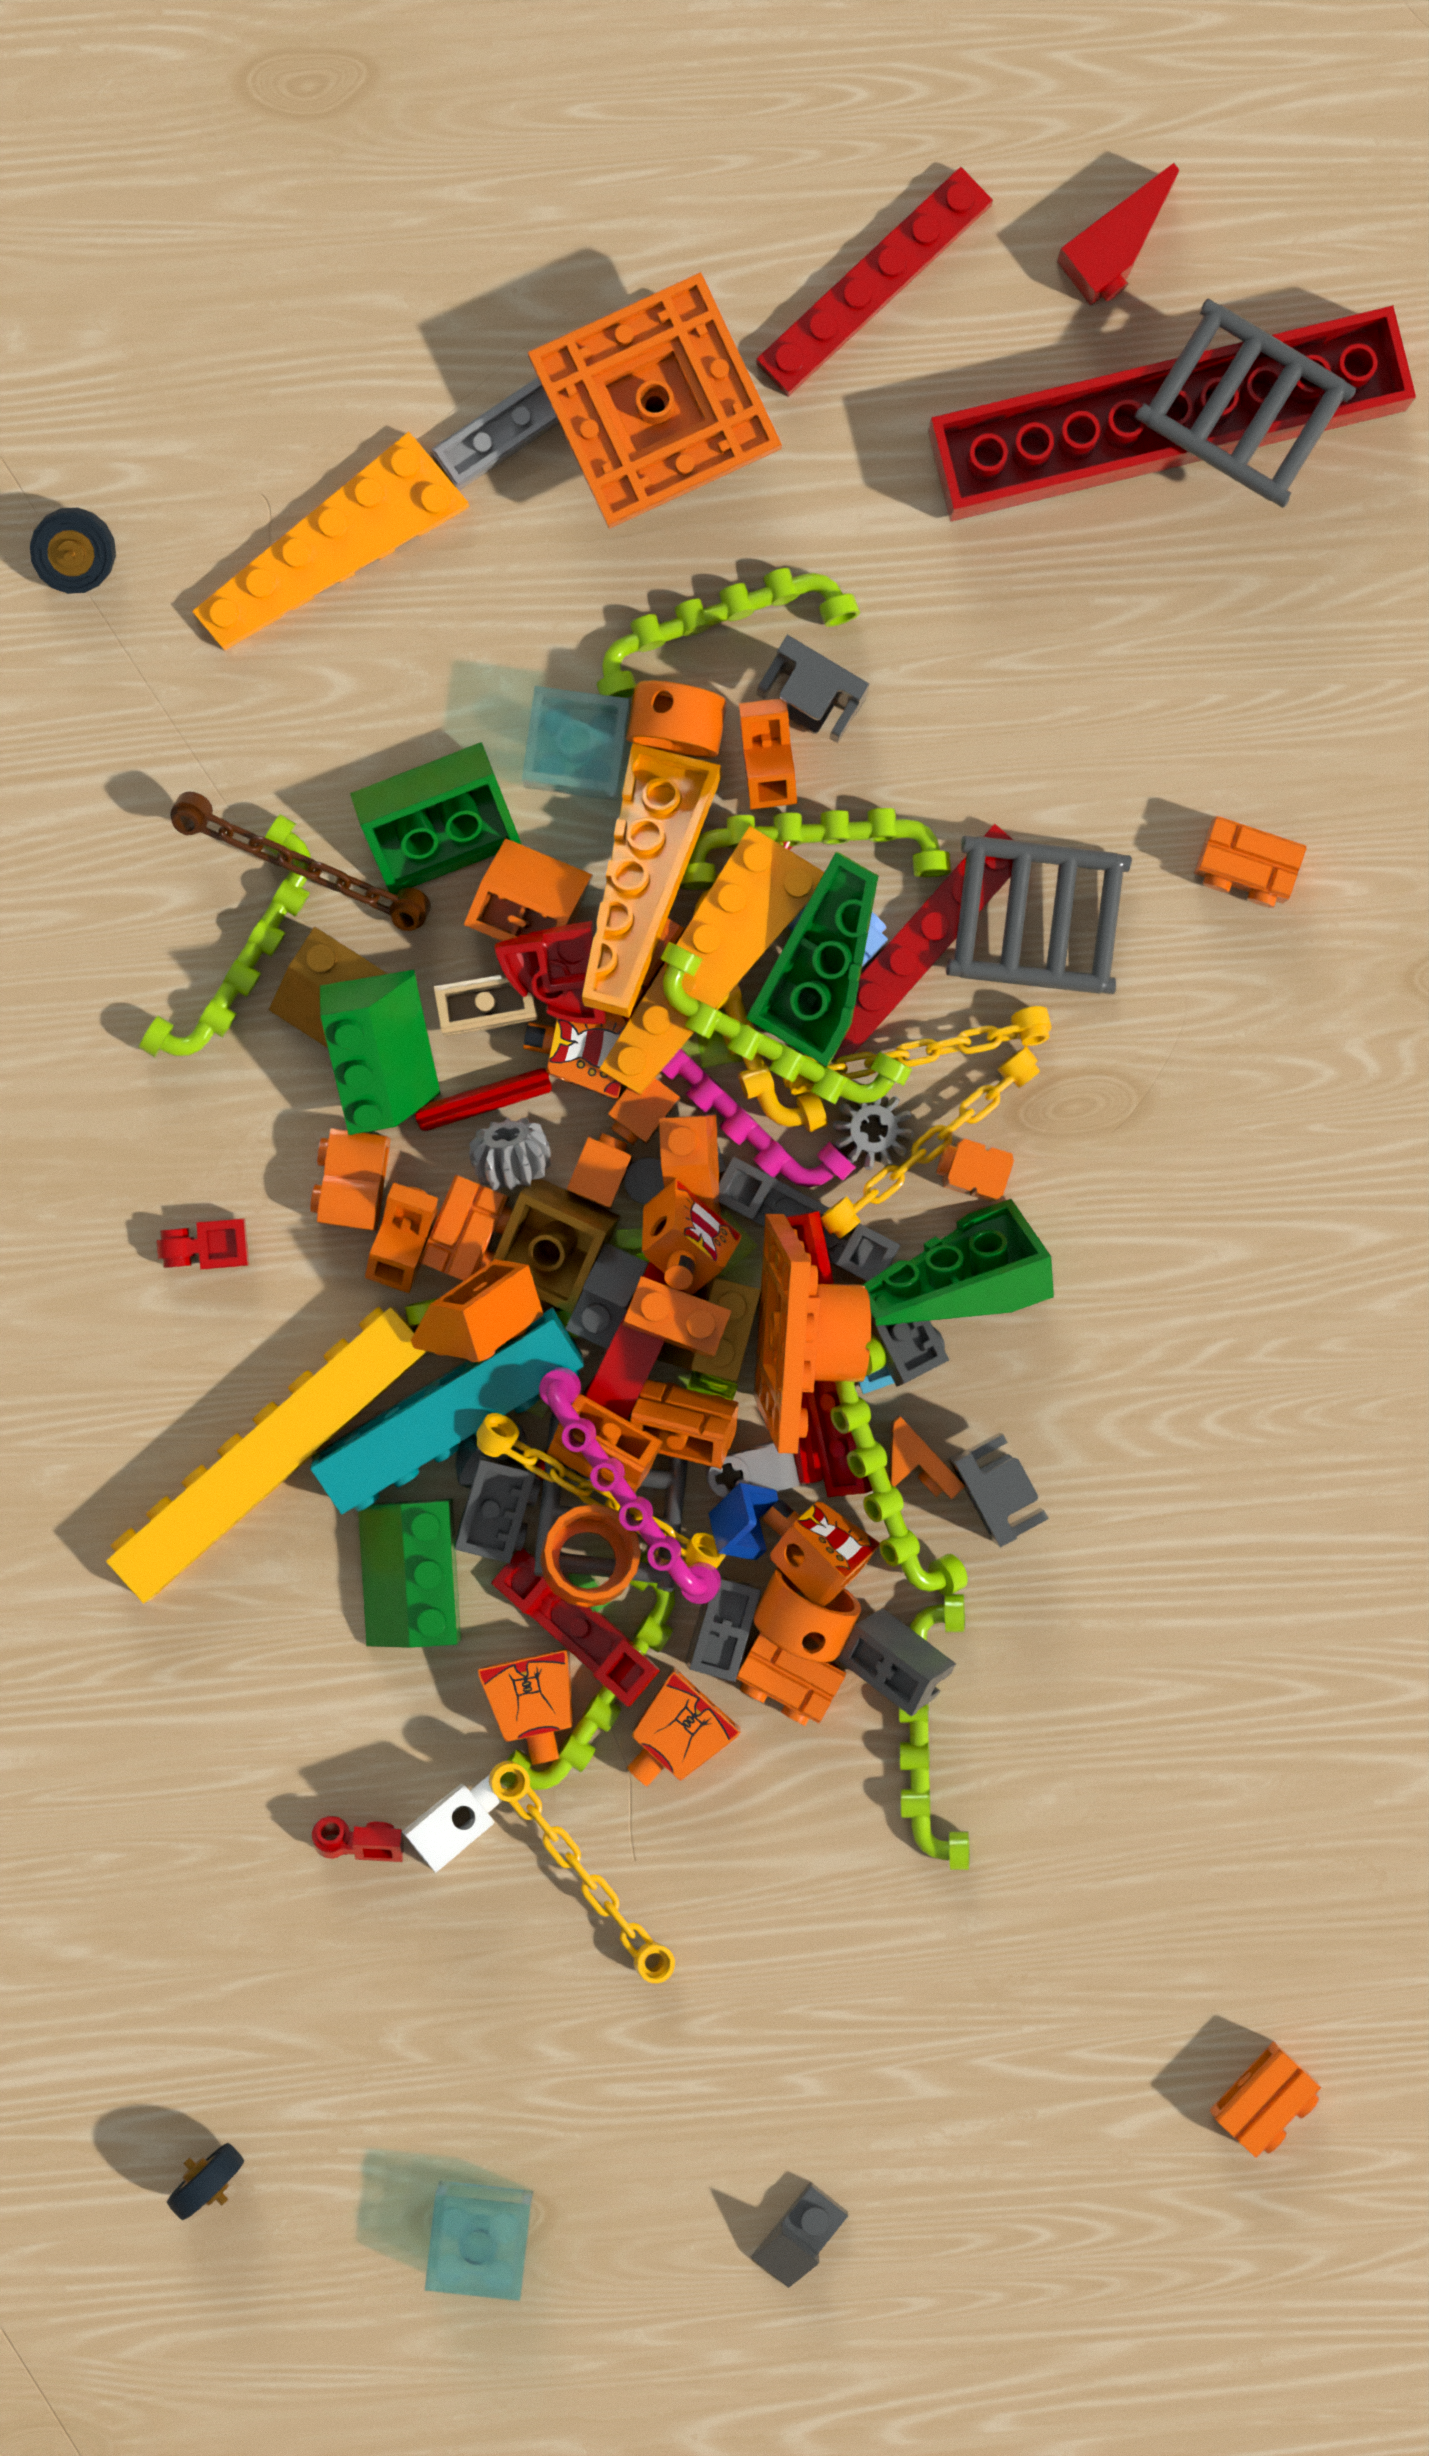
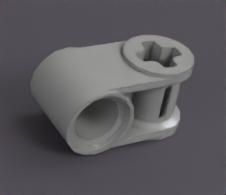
M773 1441L727 1454L723 1465L729 1463L733 1470H740L741 1477L734 1479V1487L731 1489H727L723 1482L715 1481V1475L721 1474L723 1468L719 1469L708 1466L706 1470V1481L709 1487L718 1496L723 1498L739 1483L774 1489L776 1491L800 1485L794 1454L778 1453Z

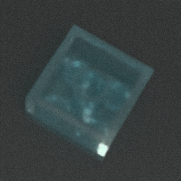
M535 686L522 775L524 788L618 801L626 745L625 735L630 714L629 698Z
M439 2181L434 2200L425 2291L520 2301L524 2282L533 2191Z

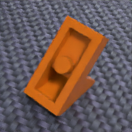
M899 1415L891 1421L890 1484L895 1487L919 1465L924 1471L917 1476L918 1479L936 1498L942 1492L950 1499L954 1498L965 1487L963 1483Z

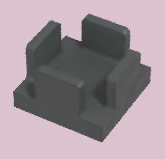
M787 634L777 650L774 661L757 687V695L765 700L780 674L784 672L789 675V679L780 692V699L787 703L789 720L813 734H817L835 706L844 708L829 738L838 744L850 722L865 702L869 683Z
M998 1433L976 1446L948 1458L958 1478L965 1486L964 1489L992 1541L1000 1548L1016 1540L1018 1535L1049 1519L1045 1511L1039 1508L1009 1524L1008 1516L1037 1501L1038 1494L1019 1459L1012 1458L1009 1454H1005L979 1468L976 1462L977 1459L1008 1443L1002 1433Z

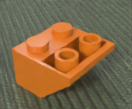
M505 838L480 883L464 925L498 940L505 941L524 934L573 924L593 874Z
M495 1259L431 1303L411 1339L413 1348L434 1352L440 1356L448 1355L468 1359L470 1362H480L492 1357L498 1347L511 1338L524 1334L530 1324L544 1315L529 1265Z

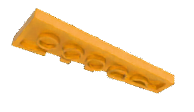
M408 431L192 612L225 651L280 619L289 610H295L311 601L315 595L337 582L345 581L355 575L354 572L393 553L395 548L416 536H422L463 512L469 507V503Z
M632 744L622 790L623 800L620 815L616 821L614 831L615 841L611 860L608 861L606 871L607 881L603 902H600L596 922L597 932L593 937L582 993L584 1006L630 1017L721 780V765Z
M749 826L676 944L703 959L695 976L685 972L682 979V988L685 993L716 1008L757 960L770 948L785 928L805 908L824 871ZM667 962L664 963L599 1068L601 1072L639 1095L644 1092L695 1033V1031L684 1026L688 1016L671 1006L664 994L663 977L668 965Z

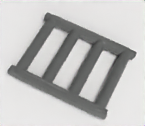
M1208 298L1202 305L1200 314L1204 317L1150 405L1148 406L1144 403L1136 412L1135 419L1268 501L1284 508L1290 500L1291 492L1288 491L1290 485L1341 402L1347 403L1355 395L1356 388L1347 383L1343 378ZM1220 327L1244 343L1191 429H1188L1168 417L1166 413ZM1262 352L1285 367L1232 454H1229L1209 442L1207 438L1257 356ZM1303 377L1326 392L1274 477L1270 479L1247 464L1297 382Z
M963 836L961 839L962 853H967L957 939L954 959L948 960L946 975L965 979L1096 994H1114L1116 991V979L1110 976L1123 872H1129L1132 857L1130 855L980 836ZM985 856L1013 860L1000 963L973 960ZM1031 862L1059 865L1046 969L1019 966ZM1077 867L1104 870L1092 974L1065 971Z
M553 1411L550 1418L546 1454L560 1423ZM669 1456L668 1471L650 1469L640 1487L666 1490L663 1517L656 1518L670 1525L674 1531L681 1534L688 1461ZM545 1462L544 1471L550 1474L553 1466ZM563 1464V1466H564L565 1468H567V1469H569L570 1471L576 1473L577 1475L581 1476L582 1478H584V1479H586V1480H591V1479H589L588 1477H586V1476L582 1475L581 1473L577 1472L576 1470H574V1469H572V1468L566 1466L565 1464ZM543 1479L535 1550L534 1575L543 1577L540 1555L545 1537L557 1519L574 1508V1506L560 1505L562 1487L555 1482H549ZM660 1547L659 1556L670 1560V1551L665 1547ZM561 1552L559 1556L562 1572L608 1578L613 1574L616 1562L615 1559ZM639 1562L637 1573L632 1580L657 1583V1589L666 1592L674 1591L675 1581L666 1570L659 1571L654 1569L650 1563Z

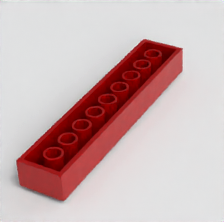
M1393 305L1272 335L1343 378L1347 383L1356 388L1355 395L1347 403L1341 402L1324 431L1405 412L1416 398ZM1244 342L1204 351L1166 415L1186 428L1191 429ZM1260 352L1207 440L1227 453L1232 454L1285 366ZM1178 358L931 417L928 434L950 522L1203 461L1135 419L1136 412L1144 403L1148 406L1150 405ZM1301 377L1258 447L1297 438L1326 391Z

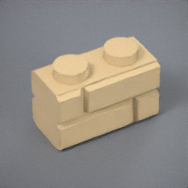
M496 975L434 986L440 1027L445 1037L538 1021L534 996L528 992L526 997H522L511 985L507 977Z

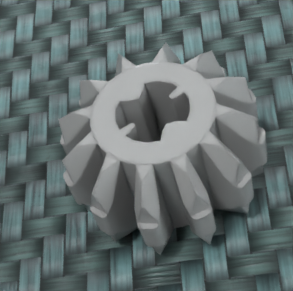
M893 1096L888 1101L886 1107L880 1106L882 1098L872 1102V1105L869 1106L867 1103L860 1104L856 1102L859 1108L858 1112L848 1104L843 1103L840 1106L839 1110L842 1114L852 1120L851 1122L834 1121V1130L849 1131V1136L840 1138L835 1142V1145L838 1149L844 1148L851 1143L855 1146V1149L847 1157L851 1163H854L860 1153L863 1152L866 1153L864 1168L872 1170L874 1154H879L884 1167L892 1165V1159L887 1151L888 1148L897 1155L904 1156L907 1149L895 1141L896 1137L903 1139L913 1137V1130L898 1128V1123L910 1119L911 1114L909 1111H903L896 1116L892 1114L891 1111L900 1101L896 1096ZM868 1117L878 1118V1125L886 1128L885 1137L879 1135L877 1137L878 1142L876 1143L869 1142L868 1134L860 1132L861 1122L867 1125L869 1123Z
M508 1117L501 1123L490 1122V1127L476 1131V1138L469 1143L471 1150L469 1151V1156L475 1175L478 1176L480 1184L490 1185L493 1190L509 1187L513 1191L516 1186L520 1185L529 1187L531 1186L532 1179L545 1177V1169L551 1166V1151L546 1135L542 1131L540 1124L530 1123L528 1118L511 1121Z

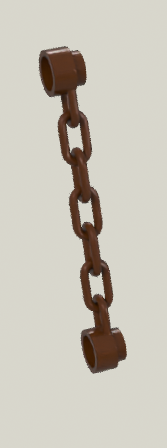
M189 791L180 794L171 809L172 824L178 832L184 835H194L201 832L252 853L254 856L276 866L309 878L313 882L333 891L341 892L390 915L393 924L403 931H412L421 927L430 912V900L422 891L415 888H403L395 895L349 876L343 871L327 864L317 862L298 852L289 850L279 843L258 836L213 815V808L209 800L197 792ZM211 821L220 825L219 832L207 828L208 822ZM234 833L250 839L248 844L232 838ZM263 845L279 851L277 858L262 852ZM294 858L307 864V869L305 870L291 864L292 859ZM322 870L338 877L336 883L319 877ZM351 884L367 890L365 896L350 890ZM380 896L391 900V906L388 907L378 903Z

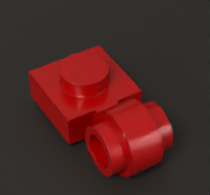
M245 1218L196 1222L198 1239L189 1237V1228L160 1230L161 1240H156L158 1259H163V1268L192 1266L191 1256H196V1253H199L200 1270L249 1265Z
M327 1816L320 1819L313 1827L312 1840L314 1848L318 1854L325 1858L333 1859L341 1855L354 1854L355 1860L403 1862L404 1840L402 1829H396L390 1823L369 1822L366 1824V1827L354 1826V1832H352L343 1819L336 1816ZM331 1834L338 1835V1837L334 1840L325 1839L328 1835Z

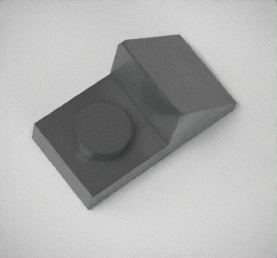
M605 1243L582 1288V1294L565 1330L608 1349L633 1298L640 1277H643L649 1262L609 1243Z
M810 2182L752 2254V2259L789 2288L819 2264V2252L846 2220L848 2211Z

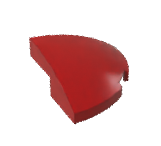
M592 921L544 929L495 944V952L502 971L522 997H526L528 992L531 993L534 997L548 1005L547 1014L562 1020L581 1024L606 1023L605 1011L584 1006L582 1000L593 937L595 936Z

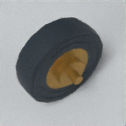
M78 507L60 508L46 515L34 529L30 542L31 562L38 576L51 588L67 594L85 593L100 586L111 573L116 558L114 537L107 524L93 512Z
M226 2143L207 2159L202 2157L196 2163L190 2157L186 2159L183 2165L188 2171L182 2177L184 2181L167 2200L169 2208L181 2220H185L205 2204L209 2206L215 2200L221 2206L225 2204L228 2198L223 2192L229 2186L227 2182L238 2172L244 2163L241 2154L231 2144Z

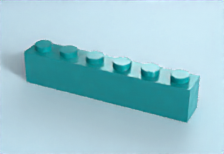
M551 1308L543 1313L542 1317L527 1327L528 1329L524 1334L511 1338L495 1350V1354L489 1359L480 1362H470L468 1360L314 1454L310 1469L341 1515L352 1508L356 1512L366 1509L380 1497L378 1492L393 1483L396 1487H400L410 1482L419 1474L418 1468L430 1460L434 1459L438 1463L452 1456L460 1448L458 1443L473 1434L477 1438L476 1432L488 1414L499 1413L505 1415L513 1409L516 1413H521L532 1407L540 1399L538 1394H540L539 1385L542 1378L551 1370L559 1367L568 1368L579 1376V1369L584 1367L583 1353L569 1332L565 1330L566 1327L554 1309Z

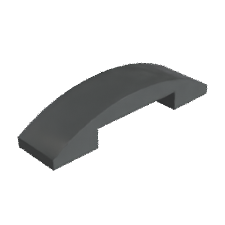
M734 1156L719 1182V1202L764 1227L765 1213L791 1216L819 1211L821 1216L829 1209V1207ZM860 1223L840 1239L834 1232L829 1234L822 1226L829 1262L867 1282L890 1267L901 1246Z

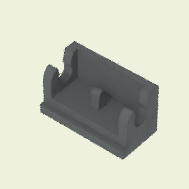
M720 1575L721 1587L711 1601L701 1604L685 1664L689 1670L735 1682L761 1589L755 1588L749 1583H740Z
M881 1608L855 1625L838 1659L911 1717L940 1693L941 1690L936 1685L947 1678L956 1665L954 1661L884 1608Z

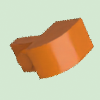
M780 698L739 703L741 741L750 809L797 804L787 703Z
M393 1182L387 1196L381 1227L369 1253L365 1273L366 1279L410 1293L421 1266L419 1260L437 1219L439 1209L436 1208L439 1198L428 1195L419 1188L406 1187Z

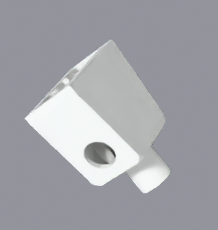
M490 1775L470 1791L465 1785H458L402 1831V1834L435 1873L495 1823L488 1812L503 1800L492 1792L489 1786ZM461 1806H466L470 1811V1820L461 1827H455L452 1822V1814Z

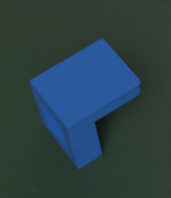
M739 1483L708 1513L719 1554L757 1560L767 1551L759 1518L778 1501L776 1490Z

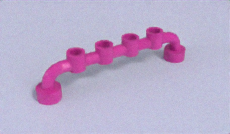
M682 1048L662 1070L670 1079H673L679 1073L692 1086L686 1092L687 1096L705 1113L713 1106L725 1118L719 1125L720 1128L735 1143L740 1145L747 1139L759 1151L753 1160L768 1175L775 1177L781 1172L796 1185L811 1188L825 1184L835 1175L844 1181L856 1168L830 1141L816 1154L822 1161L820 1165L811 1169L799 1165Z
M563 1367L555 1368L548 1372L540 1382L539 1393L542 1400L551 1407L556 1418L564 1428L562 1432L564 1446L573 1452L581 1451L593 1469L590 1474L591 1483L600 1491H610L621 1507L619 1512L621 1525L629 1531H638L650 1547L647 1554L650 1565L659 1571L666 1570L680 1587L683 1596L690 1602L704 1604L711 1601L721 1587V1577L718 1570L713 1565L703 1562L694 1563L688 1568L680 1557L681 1546L679 1542L671 1536H665L652 1518L653 1507L651 1503L643 1497H637L624 1479L625 1470L623 1464L616 1458L608 1457L595 1439L596 1428L594 1424L586 1418H580L572 1407L571 1403L575 1401L581 1390L578 1376L572 1370ZM573 1428H579L585 1433V1442H580L574 1438ZM601 1468L610 1469L614 1474V1481L604 1479L601 1474ZM631 1507L638 1508L642 1512L643 1519H633L629 1509ZM658 1547L667 1548L671 1553V1559L661 1558L658 1554Z

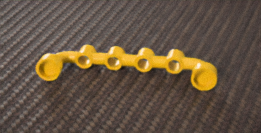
M711 888L704 891L697 900L693 916ZM737 984L715 1009L725 1008L727 1016L754 1029L751 1021L746 1019L747 1014L742 1003L741 991ZM723 1035L727 1047L731 1039ZM728 1049L731 1055L736 1054L732 1050ZM756 1052L752 1061L742 1056L747 1070L738 1073L741 1089L747 1100L757 1096L759 1105L769 1119L776 1124L787 1127L804 1125L809 1133L828 1125L827 1116L818 1095L810 1092L796 1097L797 1107H784L777 1099L771 1073L764 1063L762 1055Z

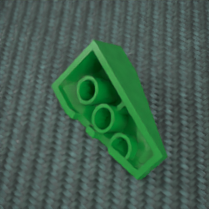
M835 852L746 1017L747 1020L826 1067L831 1063L852 1024L879 877L839 852Z
M1008 1199L967 1214L956 1222V1230L941 1240L934 1236L924 1243V1251L910 1261H897L862 1286H865V1289L868 1291L871 1319L876 1326L1012 1313L1054 1297L1051 1255L1013 1200Z

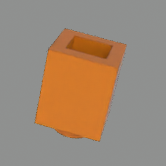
M656 1078L641 1095L627 1088L608 1113L609 1117L615 1120L610 1129L632 1145H634L638 1138L645 1144H648L659 1129V1118L668 1117L680 1101V1096Z
M601 1133L598 1141L588 1137L566 1190L612 1209L633 1159L632 1155L624 1152L627 1143Z

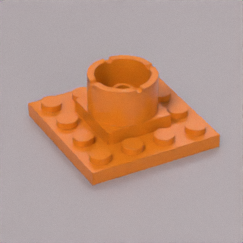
M701 272L527 352L528 358L608 529L782 449L781 441ZM652 406L663 408L661 412L657 413L648 411Z
M765 1213L754 1398L778 1453L798 1454L799 1438H806L808 1432L807 1408H801L802 1392H814L815 1381L863 1382L866 1377L870 1354L866 1344L871 1342L870 1299L867 1289L862 1285L818 1284L817 1265H811L810 1253L805 1252L803 1241L798 1240L797 1230L792 1229L785 1214Z

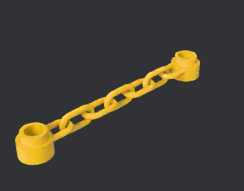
M1033 1006L1014 1013L1011 1016L1012 1026L996 1028L988 1025L960 1032L956 1038L937 1042L933 1039L916 1040L903 1043L895 1051L885 1052L884 1054L908 1067L934 1062L943 1054L957 1051L965 1054H974L997 1048L1001 1042L1013 1039H1021L1024 1046L1038 1045L1049 1039L1048 1032L1052 1029L1047 1008ZM988 1033L987 1040L991 1043L969 1047L971 1044L969 1036ZM927 1046L925 1052L929 1056L908 1060L910 1054L906 1050ZM860 1052L842 1056L834 1064H829L827 1067L850 1080L870 1076L876 1072L870 1068L877 1054ZM866 1059L864 1066L868 1069L846 1073L848 1066L844 1063ZM799 1074L794 1083L783 1078L785 1087L790 1088L793 1095L810 1093L815 1083Z
M1024 1046L1001 1064L997 1070L1004 1079L995 1086L983 1085L967 1097L959 1107L960 1116L948 1126L935 1125L917 1139L911 1148L912 1156L899 1167L888 1165L868 1180L863 1188L864 1196L855 1204L845 1196L823 1213L820 1218L825 1230L829 1234L834 1232L839 1239L845 1236L861 1222L856 1215L859 1210L869 1202L880 1204L895 1193L904 1184V1173L917 1162L927 1164L933 1161L943 1152L947 1145H951L952 1133L964 1122L975 1124L994 1110L1000 1102L1001 1091L1012 1082L1020 1088L1040 1072V1069L1035 1064L1038 1059L1029 1048ZM987 1092L985 1099L988 1101L993 1099V1101L977 1115L971 1117L974 1114V1109L969 1108L966 1110V1108L983 1093ZM940 1132L937 1135V1139L940 1141L945 1139V1141L928 1156L924 1157L927 1150L925 1148L918 1150L919 1147L934 1134ZM889 1172H892L889 1175V1179L892 1181L897 1179V1181L880 1196L876 1197L879 1190L874 1188L870 1191L871 1187Z
M490 1413L484 1418L476 1432L477 1446L484 1454L491 1457H499L502 1454H506L522 1463L525 1468L549 1482H555L577 1495L586 1504L604 1506L589 1497L592 1494V1490H595L609 1498L606 1500L604 1507L612 1508L619 1513L618 1510L621 1507L610 1491L603 1492L596 1489L591 1481H587L565 1468L558 1460L538 1449H532L517 1440L519 1429L510 1418L499 1413ZM512 1446H515L516 1448L523 1451V1455H520L519 1453L513 1451L511 1449ZM537 1457L553 1466L550 1474L534 1465L537 1462ZM566 1476L579 1484L578 1487L570 1484L563 1478ZM634 1507L629 1509L630 1514L634 1515L633 1519H643L641 1511ZM652 1515V1518L663 1530L662 1532L665 1536H671L686 1545L685 1549L681 1548V1556L684 1557L683 1561L688 1568L692 1564L699 1562L711 1564L716 1569L719 1567L726 1554H719L717 1552L714 1536L707 1533H696L690 1540L674 1531L670 1525Z
M503 1761L497 1764L489 1776V1786L492 1792L501 1800L509 1802L523 1819H534L544 1831L542 1840L547 1851L561 1867L574 1868L583 1880L581 1891L587 1901L598 1914L605 1917L612 1916L622 1928L620 1940L634 1958V1967L637 1973L650 1983L666 1981L672 1975L675 1968V1959L671 1951L663 1944L654 1942L638 1923L626 1922L618 1912L620 1904L616 1893L600 1875H589L579 1863L581 1851L562 1827H550L540 1814L542 1802L530 1787V1778L527 1771L513 1761ZM506 1772H513L515 1774L514 1784L509 1788H502L500 1785L501 1776ZM526 1794L535 1804V1807L532 1804L526 1806L529 1813L517 1802ZM557 1834H559L573 1851L574 1856L567 1852L565 1854L567 1861H565L550 1843L549 1838L553 1842H557ZM595 1882L602 1887L612 1900V1903L610 1901L604 1902L606 1909L601 1907L588 1890V1887L591 1890L597 1889ZM633 1930H636L646 1942L638 1950L627 1939V1935L630 1938H635L636 1934ZM658 1953L660 1959L657 1966L646 1968L645 1960L648 1955Z

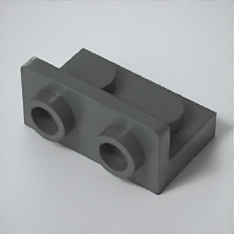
M871 1319V1334L880 1340L886 1351V1367L896 1387L949 1361L945 1352L943 1337L932 1326L930 1321L876 1326Z
M479 1455L454 1542V1549L510 1563L513 1551H521L528 1529V1524L522 1522L526 1506L534 1507L541 1479L535 1478L536 1474L525 1468L523 1464L520 1466Z

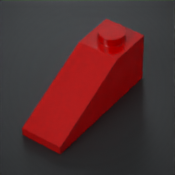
M1175 163L1171 164L1061 247L1057 263L1090 306L1102 297L1106 302L1112 300L1128 286L1129 283L1126 279L1179 173Z

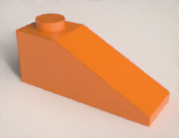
M716 1115L659 1118L661 1169L664 1188L677 1178L721 1217Z

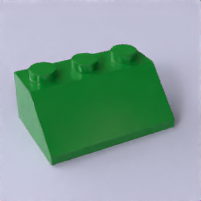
M482 742L350 793L362 831L388 891L396 894L400 889L415 887L497 854L505 838L522 845Z
M414 969L320 985V1017L348 1135L394 1128L440 1094L439 1081Z
M453 1498L373 1503L366 1509L359 1511L366 1646L415 1648L458 1645L461 1641L456 1550L454 1549Z

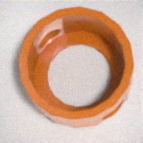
M641 681L634 687L625 738L634 744L678 755L701 758L716 757L720 749L728 706L727 701L723 696L699 687L667 681Z
M596 1504L574 1507L557 1519L544 1539L540 1555L543 1578L552 1592L568 1604L586 1608L605 1605L621 1595L637 1573L641 1556L638 1535L635 1531H629L621 1525L619 1513L612 1508ZM587 1532L597 1534L608 1541L614 1551L616 1561L613 1574L608 1581L599 1587L588 1589L577 1587L569 1582L563 1575L559 1563L560 1551L565 1542L576 1534Z
M776 1568L756 1608L754 1625L771 1643L792 1655L814 1662H832L840 1655L861 1613V1607L853 1594L845 1588L825 1608L813 1604L779 1568ZM795 1592H800V1593H802V1594L804 1595V1598L801 1597V1596H799V1595H798L797 1593H795ZM806 1635L810 1636L819 1647L814 1650L805 1649L802 1646L803 1638Z

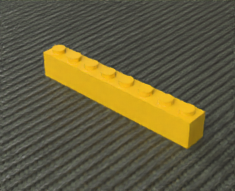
M380 1306L374 1309L358 1324L363 1330L360 1335L351 1343H348L345 1338L337 1342L323 1355V1358L328 1362L315 1375L309 1369L301 1374L288 1386L287 1389L292 1395L279 1407L274 1401L264 1407L252 1419L257 1426L244 1438L239 1433L233 1435L217 1450V1453L222 1458L207 1470L203 1464L197 1467L181 1482L186 1488L183 1493L174 1501L165 1496L146 1513V1516L151 1520L138 1533L131 1527L110 1545L115 1553L106 1560L107 1564L143 1604L152 1600L429 1352L413 1348L411 1339L416 1330L408 1324V1321L395 1307H390L385 1312Z

